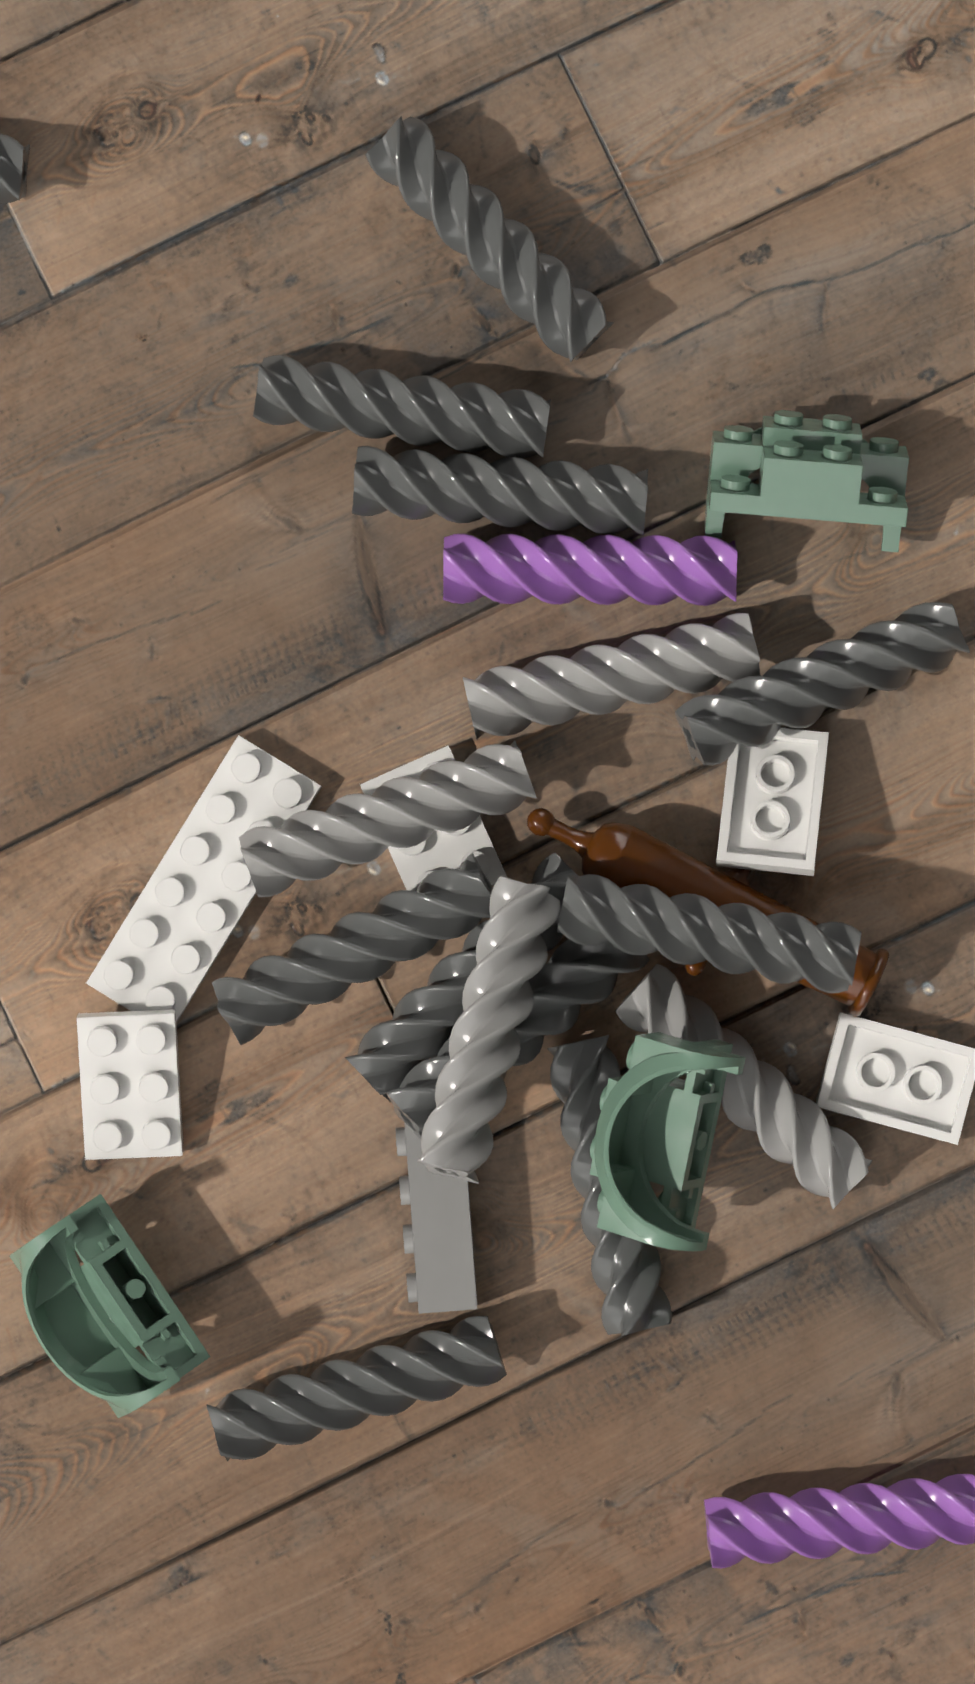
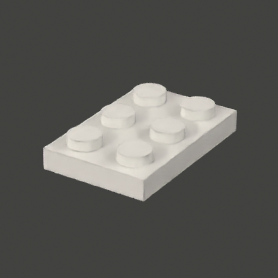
M780 728L773 740L766 745L751 747L737 744L727 762L716 866L814 876L829 732Z
M448 745L362 783L360 786L364 794L372 795L386 781L399 777L418 779L430 766L442 761H455ZM480 815L472 824L461 830H434L425 841L409 848L388 847L408 891L416 892L422 880L435 870L444 868L460 870L465 859L472 852L491 885H494L499 877L507 878Z
M176 1009L78 1013L77 1033L85 1160L182 1156L184 1149Z
M840 1012L815 1104L826 1110L958 1145L975 1082V1048Z

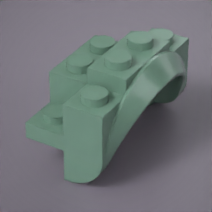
M778 410L774 412V416H763L762 427L754 431L752 428L740 425H728L724 427V431H713L705 509V536L722 538L725 513L883 525L881 551L899 552L901 527H906L908 506L905 490L909 464L906 446H899V441L886 437L870 438L868 443L862 438L860 424L852 423V418L849 416L827 414L823 416V420L803 418L804 414L790 410ZM760 468L759 484L750 483L751 479L748 476ZM861 480L869 486L868 493L860 492Z
M661 1032L635 1036V1041L630 1046L626 1059L629 1071L624 1076L609 1078L608 1084L602 1091L599 1103L601 1113L596 1128V1135L590 1146V1157L592 1159L590 1175L598 1177L602 1188L597 1202V1208L600 1212L597 1228L661 1248L679 1251L706 1250L710 1233L695 1229L722 1095L727 1072L742 1075L746 1057L731 1053L733 1044L718 1039L691 1042ZM684 1074L686 1075V1080L679 1079ZM650 1182L664 1186L663 1192L658 1198Z
M101 1194L9 1255L21 1273L23 1302L28 1320L46 1354L73 1383L88 1393L107 1401L118 1418L145 1405L179 1382L181 1377L210 1358V1355ZM75 1251L84 1263L82 1266L79 1264ZM140 1346V1348L142 1349V1351L144 1352V1354L146 1355V1357H144V1356L136 1349V1347Z

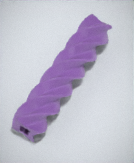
M464 533L453 534L444 537L443 600L451 603L465 604L486 596L501 604H515L534 596L540 601L561 605L570 603L582 596L596 604L611 605L631 596L638 602L647 605H661L679 596L689 603L701 606L716 604L726 597L736 602L738 552L735 540L728 544L717 537L707 535L695 536L681 543L660 535L646 536L632 543L618 536L599 535L582 543L571 536L562 534L549 535L536 542L515 534H502L491 538L487 542L473 535Z
M954 1474L936 1483L920 1478H908L898 1481L887 1488L873 1483H858L843 1489L839 1493L826 1488H808L799 1491L790 1498L774 1492H762L752 1495L742 1502L727 1497H712L704 1500L707 1545L712 1568L722 1569L731 1567L739 1563L746 1556L759 1563L773 1564L788 1558L794 1552L811 1559H823L832 1556L843 1547L858 1554L868 1555L883 1550L892 1542L906 1549L919 1550L932 1545L941 1537L958 1545L975 1543V1475Z

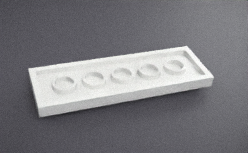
M238 735L86 984L130 1011L176 1009V1022H178L256 895L253 881L240 849L239 837L255 827L268 826L280 828L293 814L308 810L322 786Z

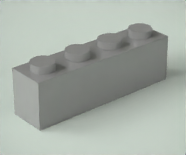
M404 1122L405 1127H395L397 1156H407L408 1175L399 1176L401 1205H411L412 1224L403 1225L405 1254L414 1253L416 1273L406 1274L408 1302H418L419 1314L476 1310L478 1303L468 1181L452 1176L431 1173L425 1165L417 1162L423 1155L421 1140Z

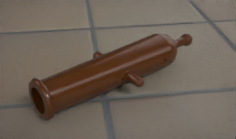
M538 808L528 815L527 826L532 833L539 836L549 835L567 844L581 856L582 873L584 875H599L608 878L619 888L633 884H647L659 889L668 897L684 893L697 894L707 898L717 907L730 903H745L755 907L766 916L781 912L795 913L805 917L814 925L819 924L749 887L750 881L747 878L751 870L731 868L730 871L724 870L722 873L634 826L623 823H608L601 826L595 832H586L556 820L548 809ZM859 945L852 986L849 985L847 991L827 993L812 986L805 978L797 982L848 1005L849 1013L854 1017H858L866 1008L888 962L889 953L883 948L878 949L875 953ZM708 960L685 965L686 971L692 976H697L704 971Z

